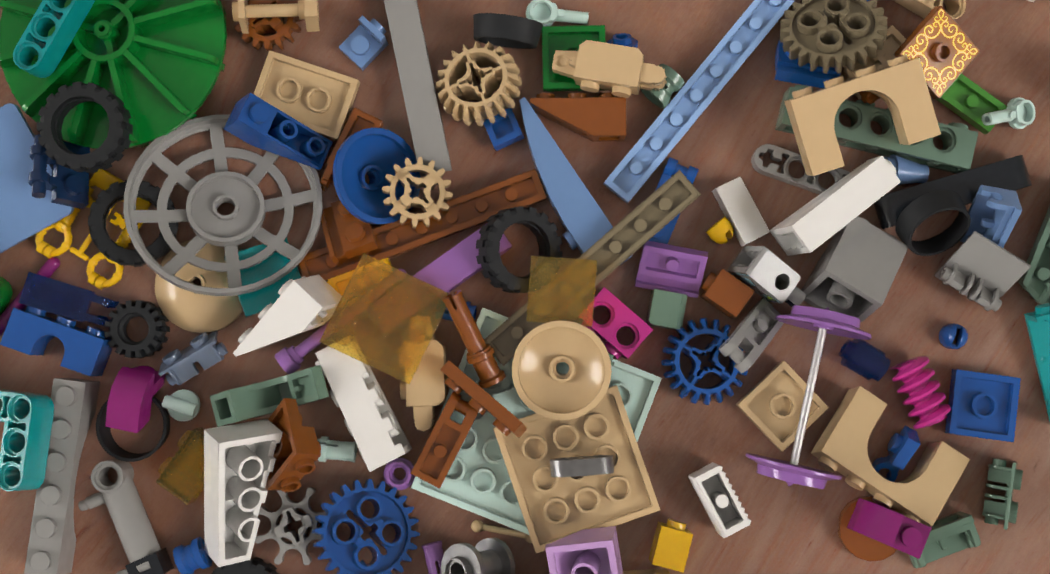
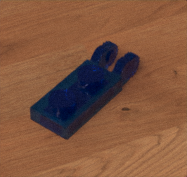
M29 272L18 303L80 322L88 321L105 326V321H110L111 319L106 316L88 313L91 303L95 302L107 308H116L115 306L118 305L119 301L97 295L95 291Z

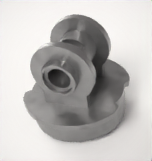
M486 538L479 541L475 547L468 543H458L450 546L442 558L441 574H515V562L513 554L506 543L498 538Z

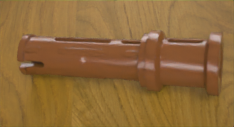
M454 291L453 296L452 293L447 294L442 298V301L445 303L467 348L466 360L468 364L473 365L480 379L478 381L479 386L483 389L501 382L506 377L504 370L499 369L493 356L495 352L493 347L485 343L462 295V291Z

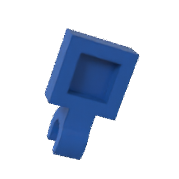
M905 425L899 434L895 433L891 437L887 446L889 455L878 458L872 463L877 473L880 469L887 468L890 471L887 473L886 479L892 482L896 480L898 471L900 469L904 470L921 445L917 431Z

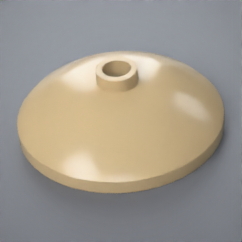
M191 240L185 241L180 245L185 247ZM209 243L195 255L208 261L226 263L224 247ZM171 250L164 257L160 265L163 267L176 253ZM187 263L175 274V276L190 283L199 278L201 286L228 288L227 272L209 271ZM156 274L155 295L158 305L163 314L173 324L184 330L196 333L218 331L232 324L243 312L238 295L210 296L196 294L179 288Z
M556 320L537 326L521 340L512 361V379L520 399L535 413L553 420L575 419L593 410L604 398L611 380V360L606 346L592 330L573 321ZM565 362L569 366V371L566 374L559 373L557 371L558 363Z

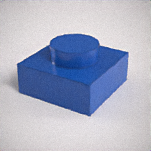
M512 108L505 109L506 118L499 114L494 116L495 124L490 123L489 119H484L483 124L496 151L525 139Z

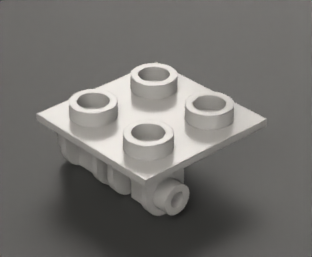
M974 231L934 276L943 281V284L950 285L958 290L962 296L966 295L970 301L974 300L982 305L986 311L993 310L996 312L1002 305L1000 298L1031 268V265Z

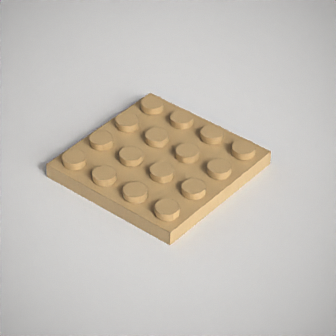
M617 385L608 387L601 402L593 410L581 417L570 420H553L534 413L520 418L519 420L527 427V430L520 438L516 437L512 432L505 436L496 427H493L536 554L546 551L545 547L547 544L580 530L617 526L660 511ZM613 455L614 473L575 477H551V459Z

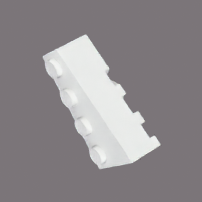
M349 335L316 352L318 361L315 362V365H321L323 376L327 378L331 390H329L331 398L338 408L340 407L345 417V425L349 433L354 437L360 455L366 463L369 472L410 451L412 447L355 336Z
M268 419L204 429V551L218 567L251 559L260 523L258 518L262 503H265L268 492L265 489L269 472H273L276 461L273 457L276 444H280L283 433Z

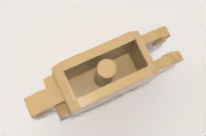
M586 40L579 45L578 51L555 50L552 71L574 79L576 85H580V89L587 92H599V89L612 91L611 94L615 96L629 98L631 94L639 95L640 89L660 91L667 84L665 69L659 65L655 66V64L644 63V55L639 48Z
M429 316L411 317L409 339L404 341V348L399 349L400 368H405V380L400 381L401 400H406V407L413 406L415 427L423 432L433 428L432 426L435 425V406L441 405L447 398V385L444 383L447 377L441 371V368L446 364V347L440 341L435 340L432 319Z

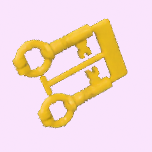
M98 169V172L94 173L89 180V201L86 208H90L92 203L95 202L90 197L94 191L90 188L91 186H97L102 190H106L113 183L125 181L106 170ZM137 198L136 210H148L152 203ZM115 205L110 209L108 216L115 207ZM74 207L72 214L36 234V251L48 259L60 256L70 249L71 253L84 261H88L86 270L87 282L102 290L103 288L115 285L121 280L124 270L123 265L111 261L101 252L95 254L90 259L84 253L92 241L90 233L79 250L71 247L73 238L71 224L78 215V212H80L79 208ZM115 212L114 216L117 218L115 220L111 218L109 222L115 226L119 225L123 230L115 243L126 248L131 243V238L127 232L125 219H123L122 215ZM137 223L138 230L141 228L143 223ZM52 228L63 233L65 237L64 242L57 249L43 241L44 235ZM102 259L115 264L116 271L110 279H106L97 272H94L95 266Z

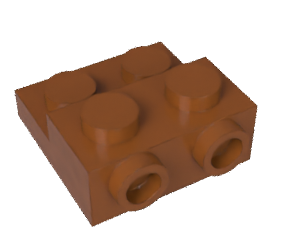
M283 398L268 419L283 433L280 444H276L273 456L276 461L273 472H269L267 487L268 490H282L288 493L298 490L301 487L300 480L304 475L316 469L315 462L321 456V445L317 441L315 428L302 426V415L299 413L296 399Z

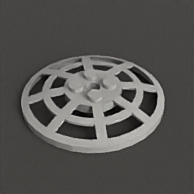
M230 114L194 118L186 121L176 130L156 138L146 147L135 162L128 176L124 192L123 214L125 224L137 253L146 265L161 278L179 288L196 294L236 296L254 292L274 284L289 274L304 259L314 244L321 224L323 213L322 188L316 169L298 162L309 181L311 190L292 194L286 178L274 165L279 155L266 151L262 157L245 149L225 147L223 129ZM210 131L212 149L194 154L182 161L178 166L162 154L170 146L186 137L199 132ZM227 158L244 160L256 166L246 177L240 173L228 171ZM214 160L215 173L205 176L198 182L186 174L195 166ZM154 164L168 175L159 192L157 210H136V200L140 184L147 170ZM267 173L277 183L282 197L264 200L263 194L257 185ZM178 183L189 192L186 209L167 210L171 192ZM313 202L310 230L301 248L297 249L284 241L292 226L294 207ZM223 203H231L235 206V210L229 215H221L217 212V208ZM284 209L283 223L276 236L262 228L266 212ZM189 222L196 236L183 247L173 236L169 223ZM137 223H158L165 242L176 253L163 267L145 247L139 234ZM253 237L267 246L256 255L239 261L237 245L245 243ZM209 243L224 247L226 263L208 261L195 255ZM275 251L290 259L282 269L270 277L242 286L240 270L261 263ZM187 263L209 271L227 272L228 288L199 286L184 281L175 276V274Z

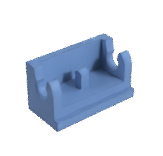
M980 185L968 211L971 219L969 230L960 241L965 242L976 231L1004 248L1022 212L1017 192Z

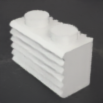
M712 462L689 474L688 478L717 533L726 538L749 526L751 520L747 518L748 514L744 512L745 508L741 506L742 502L738 500L739 496L735 495L732 484L728 482L729 478L725 477L726 473L722 471L723 467Z

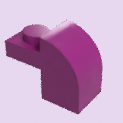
M123 366L116 375L110 390L105 427L138 433L150 421L152 397L164 386L166 373L160 376L159 371H155L154 368L149 366L134 368Z
M858 498L847 526L850 530L918 559L921 557L932 529L900 513Z

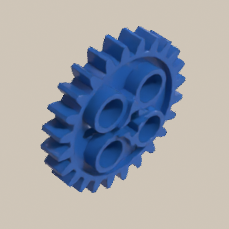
M372 479L366 480L364 488H362L359 480L353 481L352 491L346 484L340 486L342 496L335 492L330 493L329 496L333 504L322 503L320 506L326 514L317 515L314 518L322 523V527L312 530V533L321 535V540L315 542L313 547H323L324 552L317 557L318 560L328 558L330 561L325 570L331 571L337 568L336 574H392L391 570L393 569L397 573H403L404 570L400 562L412 561V558L406 553L407 550L418 548L410 540L412 537L420 536L419 532L411 530V526L419 522V520L415 518L409 519L408 516L414 510V506L406 508L403 506L407 496L395 498L394 496L397 491L395 487L390 488L386 492L385 481L379 482L376 488H374ZM365 500L371 502L374 506L375 511L371 518H366L361 513V504ZM348 510L353 513V516L363 528L371 527L372 530L369 532V535L372 539L361 538L364 531L355 521L347 516L346 512ZM340 523H345L350 528L351 534L346 541H341L336 535V529ZM387 524L391 525L396 533L395 539L391 543L385 541L382 535L383 528ZM373 540L386 550L385 555L380 553ZM363 547L368 548L372 553V560L367 566L362 565L358 560V553Z

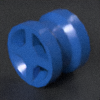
M201 537L193 539L187 546L181 544L173 549L174 561L181 574H194L196 569H207L212 566V559L204 551V540Z

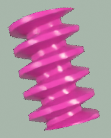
M926 356L911 358L889 369H898L899 371L892 378L893 382L903 381L904 383L897 392L909 394V397L902 402L903 405H914L915 407L907 414L908 417L920 418L913 425L914 429H921L939 423L947 418L945 415L951 411L949 404H940L946 398L943 392H934L940 387V382L938 380H929L935 374L934 369L923 368L929 363V358Z

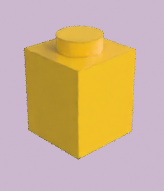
M667 519V523L658 521L649 555L651 564L684 573L693 538V533L686 529V523L674 519Z

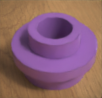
M396 458L388 462L383 472L386 484L390 488H397V490H404L410 487L415 479V476L410 474L414 467L412 462L405 458ZM396 468H403L405 470L406 476L404 479H397L395 477L394 471Z

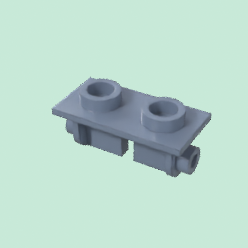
M217 331L209 335L204 332L192 339L190 346L182 351L175 349L162 358L163 362L160 366L159 375L162 376L168 372L169 374L166 375L168 383L171 386L175 384L180 386L199 374V370L194 365L195 362L198 361L202 368L206 370L222 361L228 351L222 342L216 344Z

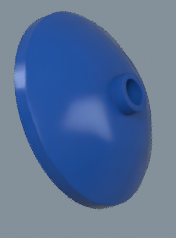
M367 128L349 136L338 149L333 164L335 190L343 206L357 219L376 225L388 224L400 219V214L393 217L389 215L393 206L384 205L383 200L390 197V194L383 193L382 187L390 186L391 183L385 179L386 174L395 176L396 173L393 168L395 164L404 168L406 158L410 159L412 165L417 164L413 150L403 138L387 129ZM420 172L411 173L413 177L421 178ZM365 174L369 177L368 184L365 181ZM398 182L395 190L397 201L404 195V187L400 182ZM410 185L412 189L410 197L412 199L416 196L418 197L420 189Z

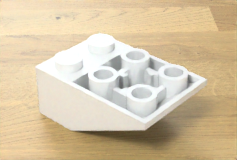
M319 274L309 277L303 276L296 280L290 279L279 289L278 294L280 297L274 304L270 303L259 313L258 318L260 321L254 328L247 329L239 337L238 342L240 345L233 354L237 357L325 325L346 302V299Z

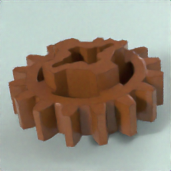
M248 0V5L298 3V0ZM299 16L288 17L286 24H284V17H272L270 20L264 17L251 18L250 20L248 18L249 34H243L241 38L246 44L252 42V46L256 50H259L264 45L265 49L269 52V50L272 51L273 45L276 44L283 50V41L286 39L291 43L295 41L291 35L292 32L301 33V28L296 22L302 20H299ZM238 23L234 27L239 34H242L240 24Z

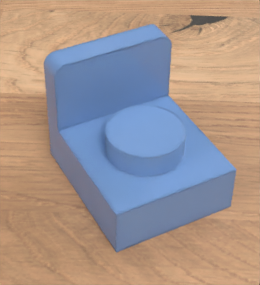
M362 15L358 19L360 25L339 46V49L364 71L389 44L384 36L387 32L385 28L374 18L369 22Z

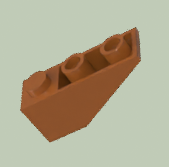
M611 92L601 93L599 97H587L585 93H570L568 98H555V94L540 93L536 95V98H530V105L535 113L592 142L625 140L626 98L615 96Z

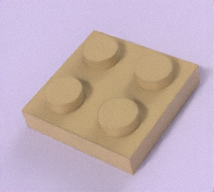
M782 360L736 405L776 448L783 452L795 441L807 384ZM815 392L813 393L806 429L829 408Z

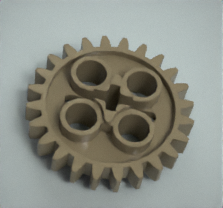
M801 0V4L793 2L791 10L784 11V19L780 21V42H783V51H789L790 60L798 58V66L801 67L810 63V71L812 72L820 66L823 67L824 74H827L830 67H834L836 72L840 74L842 66H847L853 71L855 62L865 66L867 65V57H877V50L883 49L884 40L887 39L888 18L884 16L883 7L877 8V0L868 2L867 0Z

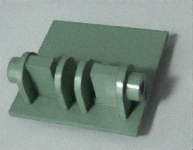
M993 458L992 464L988 465L987 480L1005 483L1007 487L986 483V487L1006 490V495L985 493L984 496L1005 500V502L985 499L982 516H985L984 522L988 524L998 525L999 519L1005 520L1004 529L1007 530L1009 522L1016 524L1019 502L1012 501L1014 489H1021L1023 470L1017 469V462H1013L1012 468L1006 467V460Z

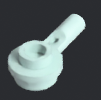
M532 0L527 6L526 18L538 21L543 26H552L555 21L587 25L589 12L557 9L556 3H552L550 0Z
M1021 97L1013 98L1007 104L1006 109L983 114L982 123L989 126L1008 122L1013 129H1023L1034 121L1036 114L1035 106L1030 100H1025Z

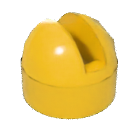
M724 216L705 233L715 243L726 244L728 239H732L734 228L731 222Z

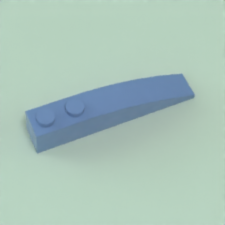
M523 97L519 100V107L527 143L536 171L547 198L566 231L562 234L563 238L572 250L578 248L580 253L583 254L609 232L613 226L529 102Z

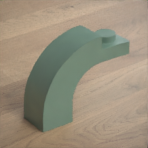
M319 365L271 380L229 389L211 395L210 400L217 427L271 414L283 398L296 399L297 406L327 398L329 395L322 368Z

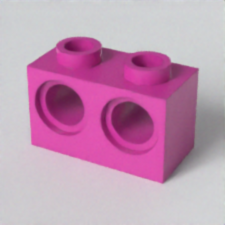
M605 287L578 316L582 321V325L592 330L606 342L607 351L613 354L616 359L620 356L628 359L653 330ZM602 306L608 310L609 320L607 323L598 324L593 320L592 311L595 307ZM621 327H627L633 332V341L627 346L621 345L616 338L617 331Z

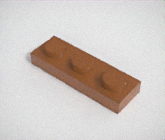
M450 360L441 368V371L448 377L444 383L458 395L462 391L469 395L471 400L468 404L482 416L486 411L496 419L492 424L505 436L512 432L516 437L520 438L527 430V427Z

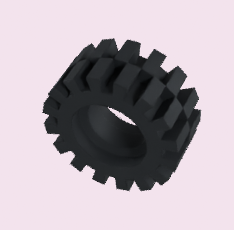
M140 300L125 301L126 304L115 306L117 310L111 311L108 315L112 317L111 320L105 321V326L109 327V332L104 333L105 338L111 339L108 344L111 348H116V353L125 355L128 358L150 357L155 355V351H160L163 348L161 346L162 343H167L169 337H165V334L170 332V326H166L165 322L169 320L166 316L162 315L160 307H155V304ZM135 317H142L149 326L147 336L139 342L131 340L126 331L129 321Z

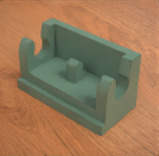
M959 511L936 520L933 526H929L932 529L920 559L911 555L909 557L913 567L917 569L925 567L927 563L966 548L980 546L981 540L974 525L972 515Z

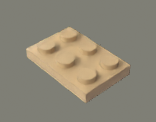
M269 50L254 95L320 135L338 141L347 123L360 81Z

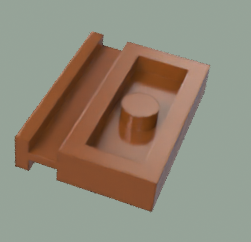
M340 200L330 203L331 207L323 209L321 225L329 255L334 264L338 263V259L344 257L349 259L378 248L372 225L353 216Z

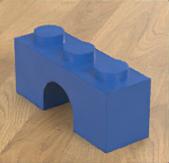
M27 305L26 309L13 308L0 345L28 355H43L49 341L57 337L63 343L65 350L60 366L90 377L103 375L112 351L108 344L111 339L105 338L104 332L106 331L92 326H87L86 330L76 327V320L57 315V318L53 319L45 316L47 310L33 305Z

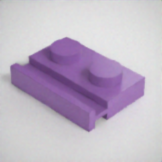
M647 241L642 248L635 287L651 290L659 289L698 298L699 288L708 260V252Z

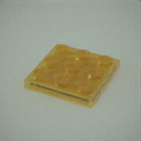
M363 253L319 342L410 385L447 309L442 298L449 293Z

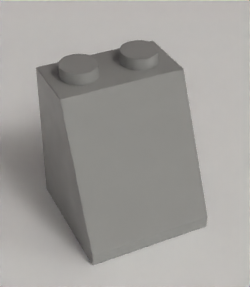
M857 216L839 230L828 244L801 289L806 294L804 301L815 308L825 309L828 307L831 311L859 318L861 322L883 305L908 246L896 237L872 225L868 220Z

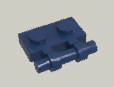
M35 135L34 145L30 147L33 171L29 173L28 183L32 186L31 195L35 198H44L46 190L52 191L51 203L84 209L89 201V173L77 172L57 164L55 160L47 156L45 153L47 151L46 148L40 145L38 138L41 135ZM63 141L66 147L75 154L83 155L90 153V148ZM47 164L53 165L52 176L47 172Z

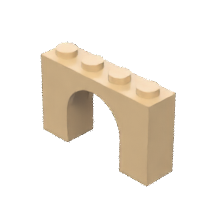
M907 54L887 60L888 67L876 70L875 65L855 71V78L844 81L843 76L824 81L825 88L812 92V88L809 86L792 92L793 98L784 102L806 175L816 176L845 166L835 134L834 121L840 105L849 96L860 91L871 92L879 96L887 104L899 144L911 145L941 135L920 58L908 60Z
M861 386L849 389L811 454L819 459L818 464L831 472L838 471L846 477L845 482L851 487L860 491L864 489L872 494V500L878 505L888 509L893 508L905 517L926 526H933L970 459L943 441L929 443L913 472L905 480L895 483L883 478L876 472L869 460L867 445L873 428L888 404Z

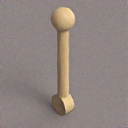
M474 520L471 524V529L474 532H481L482 530L525 538L528 543H532L530 535L518 530L486 525L480 520Z

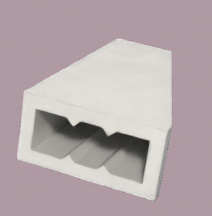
M883 156L869 159L769 231L787 256L811 253L897 186L901 181L896 175V168L889 160L884 159Z

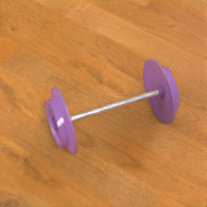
M794 305L790 314L777 315L775 319L789 325L817 331L818 334L790 462L750 453H746L745 456L757 463L756 473L783 480L789 487L795 483L825 489L827 480H842V476L799 465L798 463L826 334L863 340L872 339V335L860 329L861 320L859 318L831 311L828 307L820 309Z

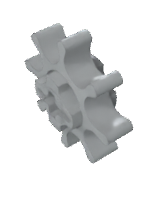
M313 487L307 488L305 498L301 502H293L288 497L287 492L277 490L282 498V505L279 510L274 512L269 511L264 506L260 507L259 515L269 518L271 529L267 534L256 536L255 543L260 544L266 539L277 541L280 547L279 554L274 559V563L277 565L284 561L285 553L289 549L298 550L302 555L303 564L309 565L312 562V557L308 553V545L312 540H321V535L314 534L311 531L309 537H307V532L310 527H312V530L319 528V522L314 518L317 515H325L326 512H315L311 508L310 499L316 492ZM297 508L306 511V514L300 512ZM281 515H283V518H282V520H281V522H280V524H279V523H278L279 518H280ZM291 517L295 521L301 520L303 524L298 529L299 534L295 530L289 531L287 525L292 522ZM284 537L287 538V539H289V540H291L292 543L286 541V540L284 539Z

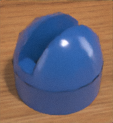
M947 324L939 332V341L947 349H959L968 340L966 329L959 324ZM957 329H958L959 335H958V338H957V342H956V344H952L953 341H954V339H955L956 332H957Z

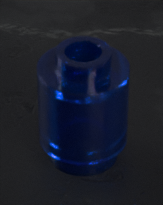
M848 339L839 352V356L842 357L841 365L867 380L874 379L879 381L885 375L891 363V360L885 357V352L862 339H854L853 341Z

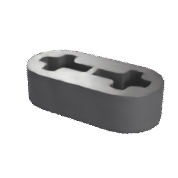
M613 455L551 459V477H575L614 473Z

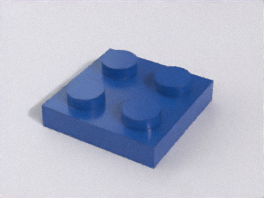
M952 369L948 401L951 411L947 414L945 433L1014 442L1021 378Z

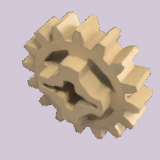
M418 157L417 164L412 165L410 159L406 158L404 168L397 164L393 166L396 173L395 176L386 174L385 179L391 184L390 186H383L382 192L390 194V197L384 199L383 203L385 206H393L389 212L391 217L397 214L401 215V225L409 219L412 220V228L417 227L418 221H423L424 225L429 227V218L433 217L439 221L441 220V215L438 211L440 209L448 211L449 206L443 201L444 199H452L453 193L445 191V188L451 185V180H442L445 170L442 168L436 172L434 170L435 161L432 160L426 166L423 165L422 157ZM422 172L427 174V176L418 178L413 177L411 173ZM398 182H400L404 187V195L397 201L395 190ZM410 185L416 189L423 187V197L425 200L417 196L412 199L410 197L412 193ZM437 185L439 199L435 204L430 197V193ZM416 207L421 208L425 213L414 214L406 210Z

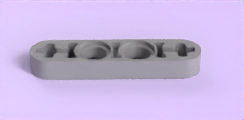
M765 144L757 148L751 157L752 167L762 175L816 194H821L826 190L818 182L819 175L810 176L806 175L805 172L802 178H794L789 174L788 166L791 162H799L803 165L801 155L775 145ZM769 152L771 154L770 159L776 162H780L782 157H785L786 160L781 166V173L777 172L780 165L770 163L767 167H764L763 160L759 156ZM841 168L828 171L834 177V184L850 173Z

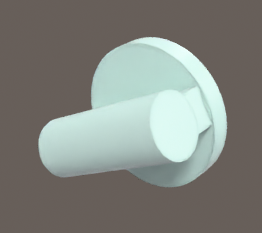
M187 389L178 390L171 396L166 395L162 402V407L167 408L171 417L177 421L192 420L199 413L201 406L197 394Z

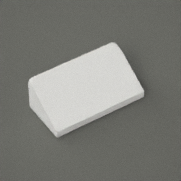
M741 177L729 181L712 191L724 215L731 222L734 234L741 247L770 232Z

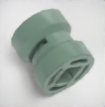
M660 64L659 66L665 69L667 84L660 91H655V89L640 90L649 101L664 109L671 101L670 96L674 92H679L685 82L671 67Z

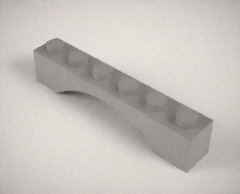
M75 378L53 379L51 399L54 404V415L44 482L36 491L24 574L72 573L76 547L74 530L76 477L84 442L96 412L100 386L98 381Z

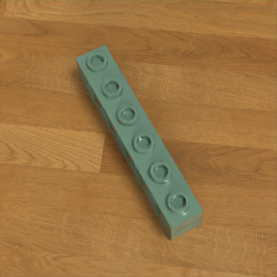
M790 86L783 94L775 130L794 134L784 101L793 98V91L809 86ZM845 100L840 105L834 121L835 134L840 146L886 157L894 154L919 164L928 165L930 168L954 174L970 170L979 133L968 130V126L962 123L952 122L947 125L938 122L941 135L937 137L943 142L942 150L934 146L933 137L911 145L899 144L889 108L887 110L877 108L875 103H864L862 100H856V102ZM839 114H846L851 119V127H845L840 123ZM871 121L880 124L882 128L881 135L875 134L871 130Z

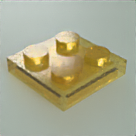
M531 256L526 321L547 323L556 320L577 322L584 326H593L597 260Z

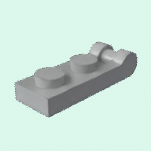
M765 297L753 306L730 337L718 348L725 357L729 356L736 363L734 367L741 374L755 363L784 324L775 319L777 315L781 314Z

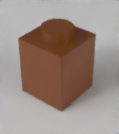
M721 269L716 274L712 271L709 273L700 286L704 289L700 297L732 319L739 315L755 290L726 270Z

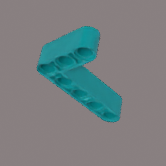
M42 0L13 51L15 65L38 78L50 76L57 68L95 0H72L66 8H64L67 0ZM55 26L53 34L48 36L49 30ZM38 54L37 62L32 65V59Z
M0 389V422H4L0 450V487L7 492L34 490L39 488L44 482L54 415L53 401L47 395Z

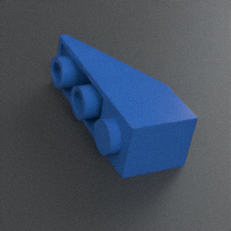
M251 92L236 102L224 127V130L254 147L318 170L322 168L333 143Z

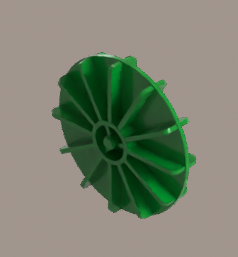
M0 0V8L3 10L0 20V66L3 68L6 81L22 110L36 123L40 122L41 116L38 114L41 107L45 108L48 103L46 101L47 97L51 93L54 95L58 93V88L64 85L68 87L73 86L72 83L74 82L94 83L110 91L123 101L124 108L129 110L131 115L129 123L133 125V134H129V140H131L129 148H143L149 146V143L153 142L156 138L176 130L188 119L196 118L197 114L195 112L211 93L219 73L224 72L225 69L223 60L227 39L226 11L221 0H95L57 68L46 78H38L15 65L13 61V51L42 0ZM67 0L64 8L69 6L72 0ZM55 26L49 30L48 36L53 34ZM38 54L32 59V65L37 62ZM89 101L78 104L68 112L63 120L61 130L63 140L82 147L99 148L108 135V114L98 103Z

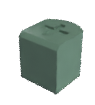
M653 289L650 295L646 323L649 326L680 330L683 326L688 296L681 293Z

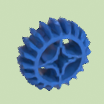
M700 318L699 328L696 327L693 320L687 321L689 332H686L681 327L680 330H676L680 336L679 339L672 335L668 336L667 340L674 344V348L663 347L662 352L671 354V360H661V365H671L672 370L663 373L664 378H671L673 376L676 378L669 387L674 390L681 385L682 389L679 392V397L685 398L689 392H692L690 397L691 403L696 404L700 395H702L703 404L709 405L711 395L713 394L715 401L720 403L723 401L721 391H724L727 396L732 397L734 392L729 385L733 384L736 387L743 385L735 377L737 374L746 376L748 371L741 374L734 367L736 363L730 357L727 371L718 360L720 352L718 348L729 338L727 335L731 330L730 325H724L719 331V320L714 319L711 322L710 328H708L706 318ZM700 334L715 337L703 350L687 344L691 338ZM681 352L692 363L687 379L682 374L680 368ZM706 353H710L708 361L714 368L703 367V370H700L701 361L696 355L706 356ZM709 372L722 378L718 384L709 388L695 386L697 381L701 380Z

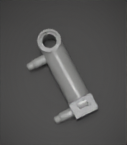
M111 459L98 463L92 470L91 481L99 492L80 501L78 507L81 511H85L106 504L129 560V564L125 565L126 569L116 574H165L172 570L174 567L166 547L161 549L133 481L134 470L130 462ZM111 467L118 474L116 483L111 482L108 478V471Z

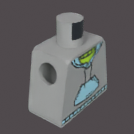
M744 246L727 270L728 273L755 290L754 292L759 296L765 297L768 302H785L793 307L794 305H800L806 297V294L796 287L801 276L765 246Z

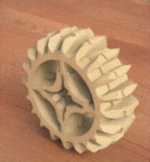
M477 41L472 49L463 44V52L458 54L452 50L453 60L443 59L445 69L437 70L440 79L436 82V88L439 92L437 97L440 103L444 105L445 112L452 114V117L457 122L463 119L464 123L470 126L476 120L477 125L482 127L484 119H489L490 123L495 124L494 116L499 114L506 118L505 108L514 109L515 103L513 99L520 98L518 87L522 86V80L518 76L520 73L519 67L514 63L512 55L509 53L505 54L501 46L494 49L489 41L484 48ZM476 76H478V78H479V80H480V82H481L480 86H481L482 92H480L479 89H478V87H477V84H478V83H477V80H476ZM469 100H478L479 102H467V101H469Z

